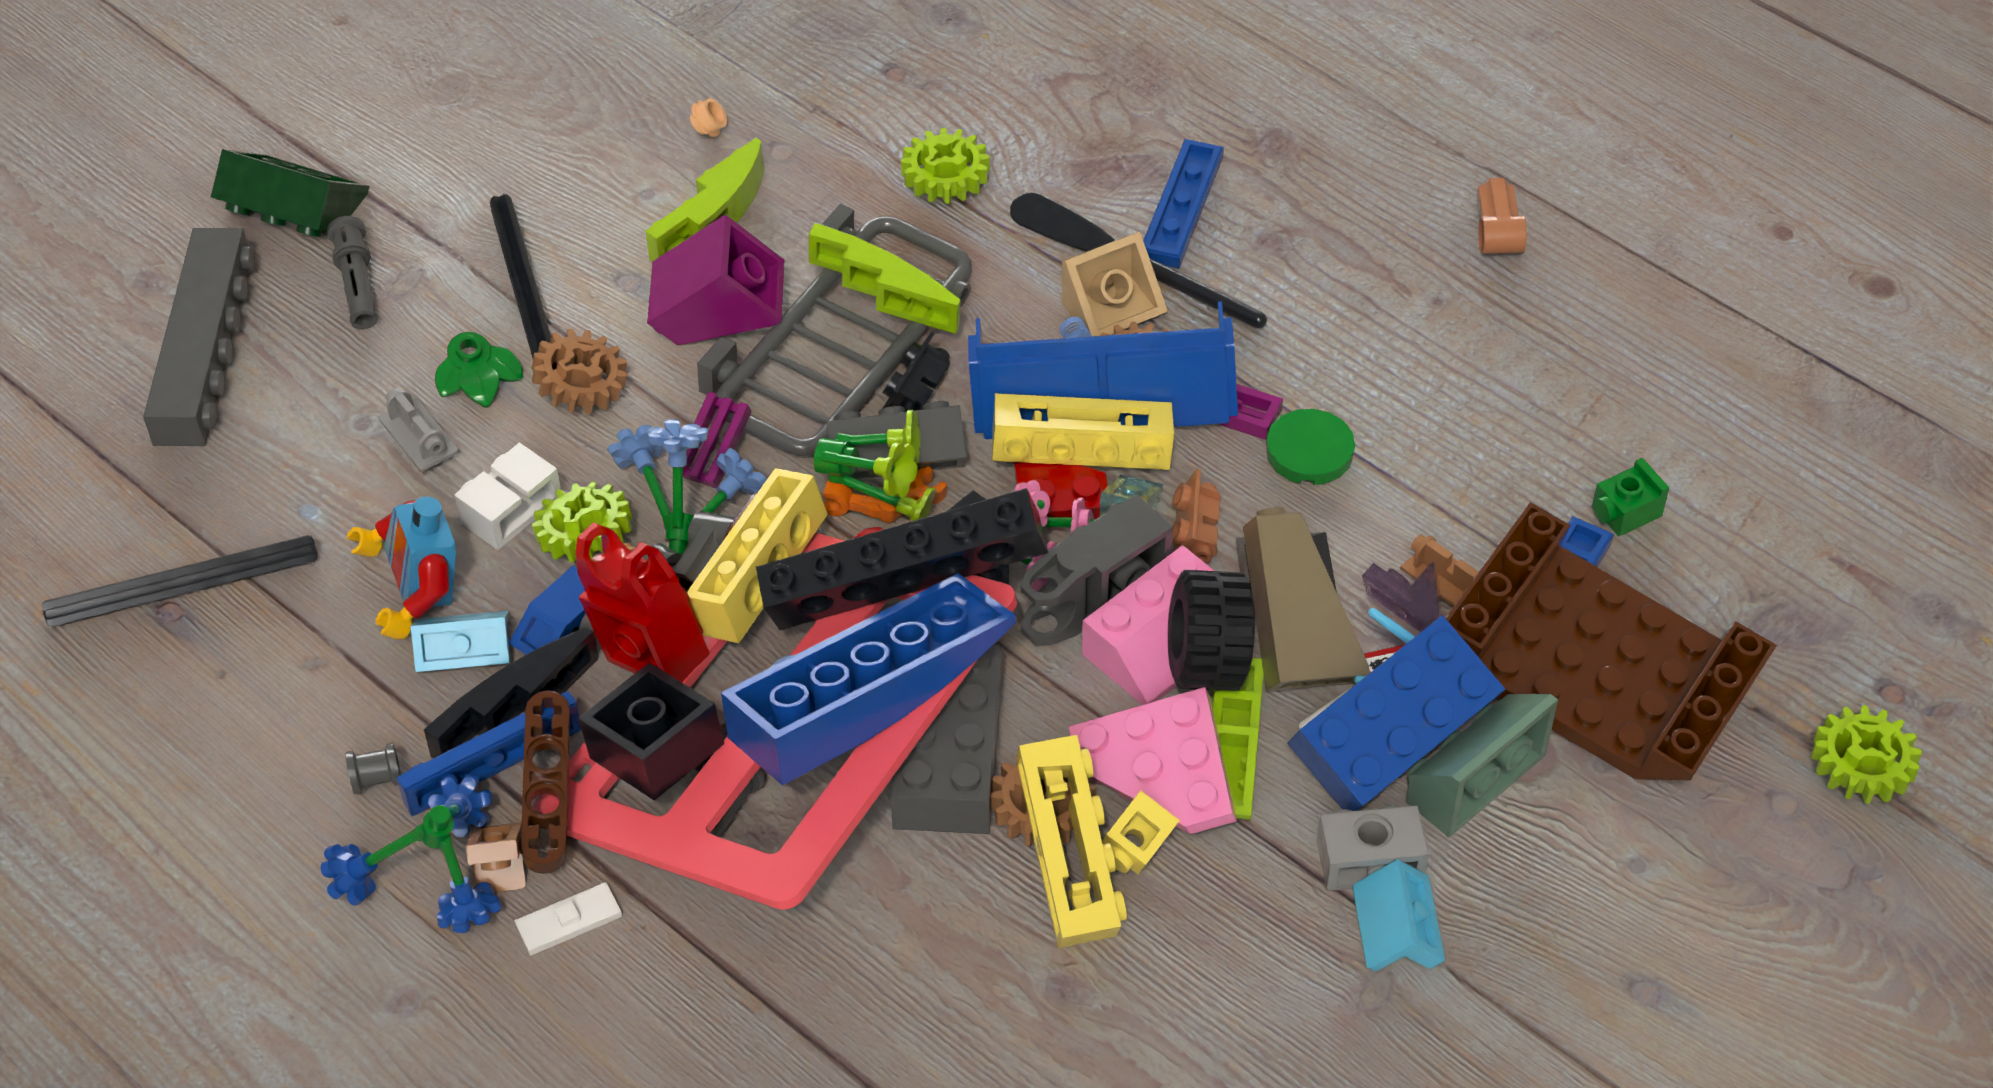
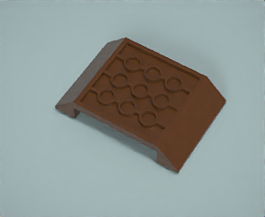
M1530 502L1446 616V620L1505 688L1497 696L1500 699H1503L1507 694H1551L1558 699L1552 730L1633 779L1691 780L1777 645L1737 621L1733 623L1724 639H1719L1563 548L1562 544L1570 525Z

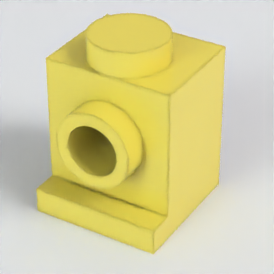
M1140 790L1106 834L1102 844L1110 843L1114 854L1116 870L1127 873L1131 869L1136 874H1139L1180 820ZM1128 834L1135 835L1140 841V847H1137L1125 836Z

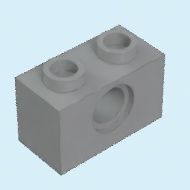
M1388 805L1380 809L1362 811L1342 809L1329 814H1320L1317 846L1326 891L1353 889V885L1396 859L1426 873L1429 854L1418 805L1406 807ZM1366 843H1374V844H1377V845L1373 846V845H1368V844H1366Z

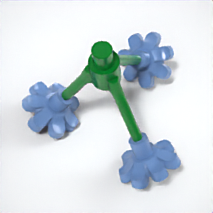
M676 419L665 420V429L642 425L637 429L635 435H633L630 429H623L617 433V438L620 442L611 444L607 450L614 457L613 460L619 468H626L634 463L638 472L644 474L663 519L666 531L665 541L669 542V548L682 555L689 544L688 529L694 515L683 512V466L687 465V450L689 448H698L700 442L706 441L708 429L700 428L697 424H686L683 428H680V422ZM663 447L668 452V465L673 467L672 513L653 472L655 464L652 458L659 457L663 453ZM729 448L725 454L720 453L716 460L717 466L724 471L726 478L716 488L718 493L701 511L713 513L725 499L730 500L739 490L753 495L761 489L767 478L760 472H752L754 467L745 459H742L740 462L739 454L734 449Z

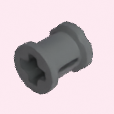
M394 742L386 743L385 749L356 755L353 751L345 752L349 779L354 794L362 793L364 787L385 782H392L395 786L398 785L396 777L401 775Z

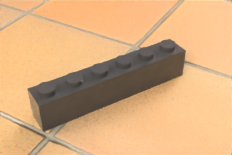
M243 228L192 229L143 415L153 446H205L209 429H214L216 426L217 409L215 404L217 396H222L225 389L223 371L225 364H230L232 361L233 348L231 339L233 332L239 331V306L241 301H246L248 294L246 277L248 271H253L255 266V251L252 245L247 244Z

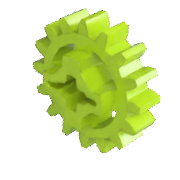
M941 128L940 135L934 136L928 130L925 131L924 140L913 137L911 139L912 147H904L901 176H904V185L906 188L914 187V195L916 197L927 193L928 202L935 201L937 197H943L945 204H950L951 197L957 196L961 201H965L967 191L978 194L980 192V184H987L990 156L986 155L985 144H977V136L974 134L963 138L961 129H958L951 135L948 134L946 128Z
M591 481L587 487H580L578 483L572 485V491L568 493L560 489L556 490L557 498L555 500L543 499L541 502L544 510H537L533 513L536 522L532 523V527L541 551L543 553L550 551L552 558L555 560L567 554L568 561L574 562L576 560L577 537L593 522L612 529L622 542H624L622 533H629L632 530L630 521L633 518L624 493L622 491L614 492L611 484L598 489L595 481ZM601 535L597 536L591 543L589 549L591 559L594 556L593 552L600 551L603 553Z
M1862 705L1860 713L1855 715L1848 707H1843L1839 718L1829 714L1826 717L1824 726L1818 727L1813 741L1814 747L1811 759L1819 761L1815 770L1817 775L1829 774L1831 776L1827 785L1829 789L1837 788L1840 785L1846 788V799L1850 800L1856 792L1862 794L1865 804H1870L1873 795L1878 794L1886 803L1890 802L1894 791L1904 795L1909 783H1914L1920 768L1918 763L1922 755V750L1914 747L1917 739L1916 734H1903L1901 731L1905 722L1902 719L1893 723L1887 721L1888 712L1884 709L1877 716L1870 715L1867 705Z

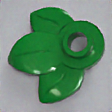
M463 332L453 337L447 347L448 357L437 367L435 372V384L441 397H447L462 390L472 401L485 408H489L498 391L499 380L514 382L523 378L520 362L511 351L503 347L491 346L485 337L475 332ZM464 348L476 349L472 354H465L461 350Z

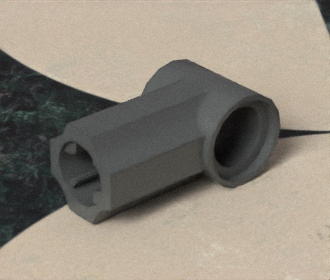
M700 511L692 518L688 529L689 544L673 567L680 585L686 592L719 548L728 528L736 517Z

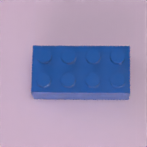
M1442 615L1303 726L1287 744L1341 809L1358 811L1494 700L1505 688Z

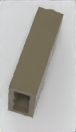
M1272 507L1257 511V516L1243 526L1266 691L1356 684L1354 678L1357 675L1367 676L1370 673L1369 665L1301 512L1285 514V510L1282 507Z

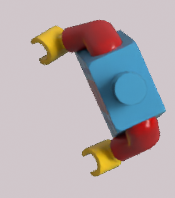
M421 497L417 500H410L402 505H397L393 508L391 514L376 522L374 530L353 527L347 533V540L359 542L358 546L351 551L352 554L366 557L377 556L382 547V540L385 541L384 549L401 593L404 608L400 612L390 608H383L378 613L375 622L377 625L384 627L380 632L381 635L396 640H401L408 636L413 617L419 619L432 607L452 604L456 546L442 506L438 500L432 497Z

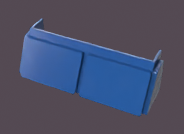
M1221 301L1218 302L1219 328L983 344L980 318H976V335H968V360L975 433H983L985 439H992L995 393L1172 402L1174 427L1228 423L1230 421L1229 416H1238L1232 317H1223ZM1019 408L1021 419L1032 420L1034 411H1040L1042 413V421H1048L1047 409ZM1120 413L1118 419L1121 425H1125V417L1132 415L1133 426L1148 424L1149 415Z

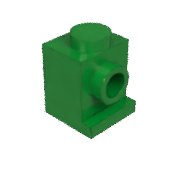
M1643 458L1635 460L1634 467L1597 483L1592 508L1598 519L1603 523H1607L1617 536L1620 537L1662 517L1670 487Z

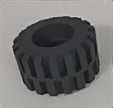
M1183 570L1173 588L1168 616V658L1176 686L1179 689L1189 690L1205 687L1207 690L1239 691L1250 670L1255 638L1254 601L1248 580L1242 572Z

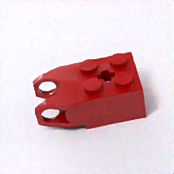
M594 522L577 537L575 553L577 574L585 590L578 598L607 661L634 674L650 662L675 679L683 682L710 653L702 636L703 628L695 619L688 603L690 601L689 595L680 585L675 571L658 548L640 541L635 550L631 552L612 529ZM601 535L603 553L591 559L589 555L591 543L597 536ZM648 555V559H643L642 557Z

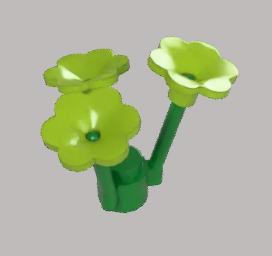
M907 410L906 424L903 429H888L887 433L849 435L837 433L835 439L822 437L817 443L814 454L815 472L829 475V482L844 484L895 506L897 512L910 517V522L928 517L937 491L933 487H928L923 496L918 500L906 496L910 489V483L916 478L917 464L920 462L919 448L921 437L917 411ZM888 443V447L891 448L887 458L878 457L876 460L859 457L858 449L852 447V445ZM857 467L874 470L876 475L884 478V491L847 474H854Z

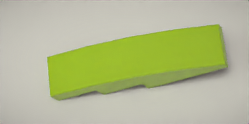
M816 222L814 223L809 232V263L841 272L843 287L876 296L877 311L957 334L960 322L961 299L931 276L898 256L856 236Z
M1252 658L1249 673L1239 691L1214 690L1213 712L1237 819L1251 820L1264 675L1261 658Z

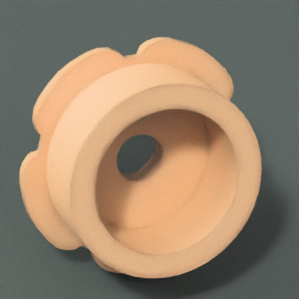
M708 98L705 101L699 100L692 105L690 121L693 128L699 134H709L710 137H717L720 134V129L727 124V117L722 106L712 98Z

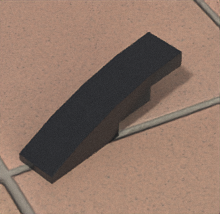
M585 627L543 645L500 669L460 697L424 729L431 758L434 759L473 739L476 735L479 736L519 716L522 712L525 713L527 702L539 692L553 691L559 694L566 692L598 660L593 631Z

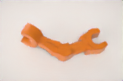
M930 467L921 468L917 471L915 480L910 483L907 497L918 500L923 496L929 487L926 485L931 483L933 478V470ZM829 480L826 482L823 498H825L824 506L828 515L841 516L847 513L848 510H853L872 518H880V520L886 523L894 522L902 515L891 504L872 496L854 494L851 488L844 484L829 482ZM944 481L933 486L937 491L932 504L940 503L946 497L947 484Z

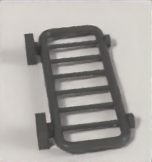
M839 204L821 224L856 236L869 243L878 234H894L952 262L955 265V269L945 282L930 274L928 275L961 299L960 307L967 300L971 286L966 282L972 272V265L967 253L959 247L891 216H880L870 219L856 231L854 229V210L843 204ZM828 268L822 270L784 313L782 321L769 330L740 364L737 363L736 342L724 336H721L697 363L699 392L705 395L709 391L717 394L718 398L723 399L727 397L733 400L735 395L745 385L822 424L823 426L814 436L800 439L752 415L749 416L744 431L796 456L814 455L819 440L822 437L827 438L826 422L834 420V416L839 413L857 412L905 356L914 341L916 342L929 327L911 321L901 334L898 335L823 298L822 296L839 277L842 278L841 272ZM815 304H818L893 341V343L879 360L874 362L799 325V322ZM792 331H795L870 370L852 390L775 352V350ZM770 358L846 396V399L827 418L750 378ZM729 413L726 419L728 423H731L734 414Z

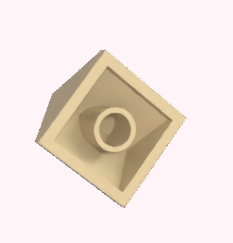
M1140 232L1133 233L1062 261V304L1072 317H1080L1092 336H1100L1103 332L1111 335L1114 334L1115 325L1126 329L1130 327L1131 322L1139 324L1168 312Z

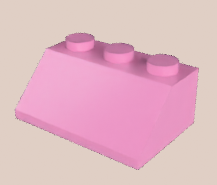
M1183 545L1083 620L1082 655L1142 705L1160 700L1176 687L1168 658V616L1173 588L1179 575L1183 570L1215 571Z

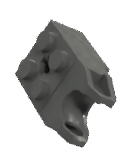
M1136 493L1124 502L1112 505L1102 516L1088 525L1076 528L1068 538L1048 550V553L1044 554L1025 573L1020 585V593L1027 596L1033 604L1025 612L1021 623V633L1035 646L1052 645L1080 634L1085 618L1172 553L1173 526ZM1047 578V585L1043 593L1033 590L1031 584L1035 580ZM1048 615L1054 616L1058 622L1057 627L1047 633L1037 632L1031 626L1034 620Z

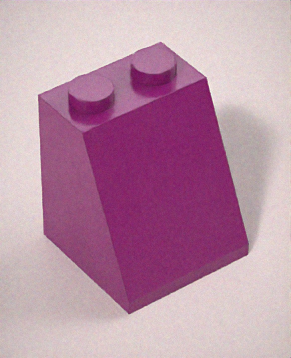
M725 214L652 262L647 324L676 345L775 326L782 321L785 260Z

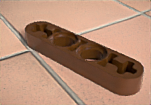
M542 691L532 696L527 702L525 710L521 850L525 865L533 872L541 874L552 873L559 869L565 862L567 854L570 713L566 699L553 691ZM544 708H553L552 735H543L541 715H543ZM550 749L559 754L560 761L553 768L542 769L533 763V757L541 750ZM544 793L552 794L559 800V806L556 810L547 814L538 813L531 806L533 799ZM539 828H549V845L552 849H549L548 857H538L536 848L540 845Z

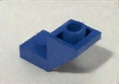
M573 565L529 604L509 642L511 646L527 655L543 645L571 634L574 627L580 626L585 611L578 597L585 590L577 574V566Z

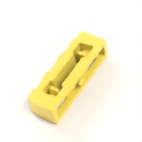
M995 393L992 426V461L1170 470L1174 440L1172 402ZM1019 408L1047 409L1048 421H1042V413L1040 411H1034L1032 420L1021 419ZM1120 413L1149 415L1148 424L1133 426L1132 415L1125 417V425H1121L1118 419Z
M1077 735L1020 745L1016 755V763L1057 946L1062 948L1116 937L1121 928L1120 921L1127 919V913L1122 892H1113L1109 873L1115 872V859L1110 843L1102 844L1098 825L1104 824L1102 803L1099 795L1091 796L1087 778L1093 777L1090 752L1088 748L1080 749ZM1064 778H1068L1072 795L1068 808L1085 878L1084 882L1071 884V890L1068 891L1069 900H1072L1073 910L1071 911L1065 892L1066 879L1069 878L1052 803V801L1065 799V792L1068 791L1067 783H1064ZM1040 779H1044V782H1045V786H1046V799H1044V794H1043V790H1042V786H1041V781H1040ZM1089 882L1092 883V887H1093V891H1094V896H1095V900H1096V902H1094V903H1092L1091 897H1090V883H1089Z

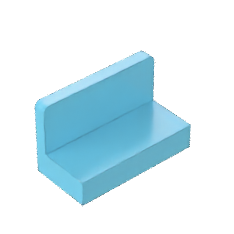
M509 611L417 619L410 626L415 672L510 663L511 657L507 623L510 620Z
M1396 859L1353 885L1367 968L1376 972L1404 956L1429 969L1446 961L1429 875Z

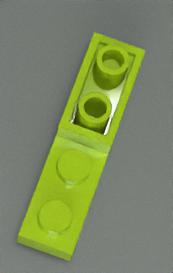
M755 137L743 147L736 149L720 163L706 170L696 179L697 194L694 197L687 199L681 206L664 218L657 220L651 227L645 230L648 255L651 262L725 214L736 223L742 218L753 202L764 174L761 140Z

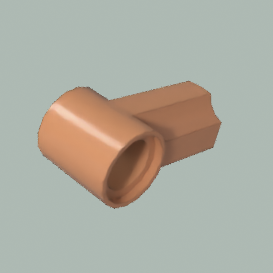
M1490 178L1488 182L1478 186L1477 192L1480 213L1478 234L1480 253H1524L1527 237L1526 220L1523 215L1519 216L1514 185L1508 184L1505 178Z

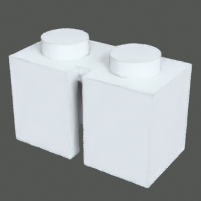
M520 442L506 454H502L495 459L490 466L489 474L483 471L473 480L466 482L454 494L460 523L496 550L503 547L535 520L534 511L544 510L541 502L543 499L555 500L557 498L555 491L561 490L557 468Z

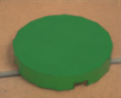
M1314 408L1297 409L1281 415L1271 425L1266 438L1268 462L1278 474L1296 483H1301V480H1313V485L1325 484L1340 478L1350 468L1355 451L1353 432L1348 425L1334 414Z

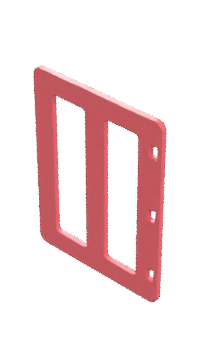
M815 533L802 553L845 540ZM976 575L965 577L1009 611L1013 612L1016 608L1017 598L1014 589L1010 585ZM925 589L894 598L905 600ZM888 600L818 619L790 655H796L878 614ZM703 636L710 654L682 683L691 688L727 643L726 640ZM977 660L941 691L911 713L866 742L858 745L782 848L776 853L768 854L710 834L760 769V766L729 740L728 736L724 739L725 744L714 752L669 812L662 816H655L605 799L604 796L619 777L590 759L584 742L569 760L567 836L776 909L785 910L793 908L800 904ZM585 763L592 767L580 782L572 780ZM544 793L535 802L533 809L542 814L551 813L559 806V800L552 794Z

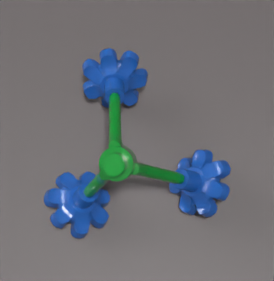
M448 774L441 780L443 793L432 792L430 794L428 803L432 809L424 816L423 823L411 832L373 854L366 852L361 855L359 848L354 844L343 847L336 844L327 847L324 851V856L328 861L322 862L320 869L324 877L334 879L327 887L328 894L333 899H339L347 892L348 902L354 906L359 905L375 891L376 884L370 874L376 870L378 863L416 841H423L426 846L434 849L439 848L443 852L452 877L450 881L452 893L442 894L438 899L439 910H441L437 914L438 926L446 928L452 924V931L466 933L471 926V920L476 925L487 923L491 919L489 913L500 911L502 903L494 895V890L489 883L481 882L475 887H471L469 878L462 874L451 835L453 830L455 836L466 837L470 833L469 824L481 828L488 824L490 816L482 810V807L492 804V793L489 790L477 792L479 779L473 774L465 775L461 784H459L455 775Z

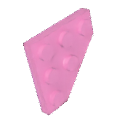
M1205 687L1069 726L1070 736H1078L1080 749L1088 748L1093 765V777L1090 778V781L1095 784L1100 783L1112 789L1129 802L1133 801L1140 790L1178 818L1180 821L1175 827L1188 834H1194L1237 821L1211 698Z

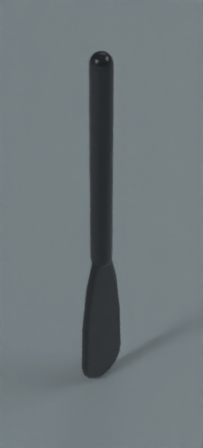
M1026 192L1014 199L1010 206V215L1018 225L1076 249L1087 252L1115 241L1106 231L1042 194ZM1149 258L1158 281L1217 310L1218 302L1222 301L1224 313L1252 327L1259 329L1266 325L1267 317L1263 312Z

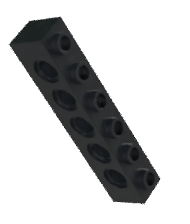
M1025 488L756 567L763 608L780 631L926 589L957 573L967 577L1047 554L1048 549L1039 512L1028 489Z

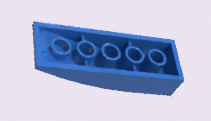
M957 573L721 692L728 739L777 782L784 785L866 742L922 705L978 660L1015 625L1016 615L961 574Z

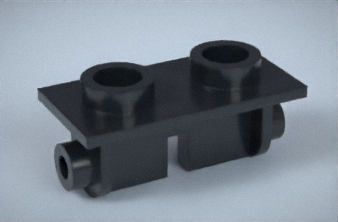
M930 332L922 346L914 341L901 361V364L906 366L907 370L903 375L895 371L882 392L889 397L883 408L889 407L891 404L892 406L904 407L905 412L907 410H923L922 405L926 404L933 390L920 381L935 389L945 371L950 367L949 353L943 348L935 349L929 345L935 333Z

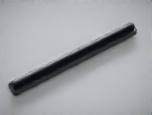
M503 194L500 197L493 196L489 202L531 355L534 358V353H538L541 341L550 343L551 334L512 199L507 194ZM556 362L552 364L553 370L557 368Z
M306 535L45 600L42 603L43 616L49 627H55L314 562L318 559V553L312 536Z

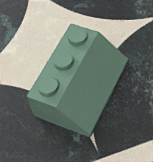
M1507 694L1494 706L1491 704L1486 705L1479 711L1468 728L1463 732H1453L1444 741L1440 751L1430 759L1426 757L1420 759L1412 767L1407 777L1409 786L1406 803L1410 806L1418 805L1419 814L1447 837L1452 836L1546 756L1558 699L1551 694Z

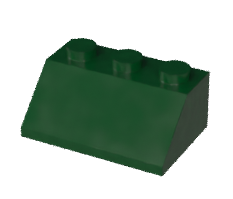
M222 149L211 198L226 202L225 209L228 211L250 215V211L253 210L262 213L261 221L279 226H285L286 221L298 224L297 232L321 237L322 231H327L328 225L334 219L342 216H351L367 196L370 186L266 154Z

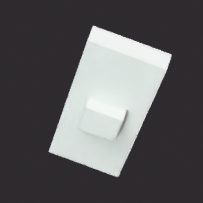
M604 882L516 919L514 922L531 956L621 918L622 912L607 882Z

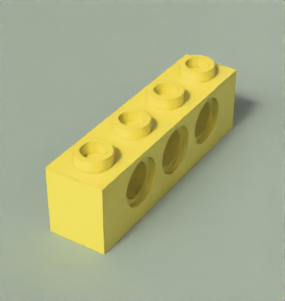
M775 468L687 591L690 598L688 603L695 619L703 628V636L740 643L763 610L756 567L801 554L828 514L813 475Z

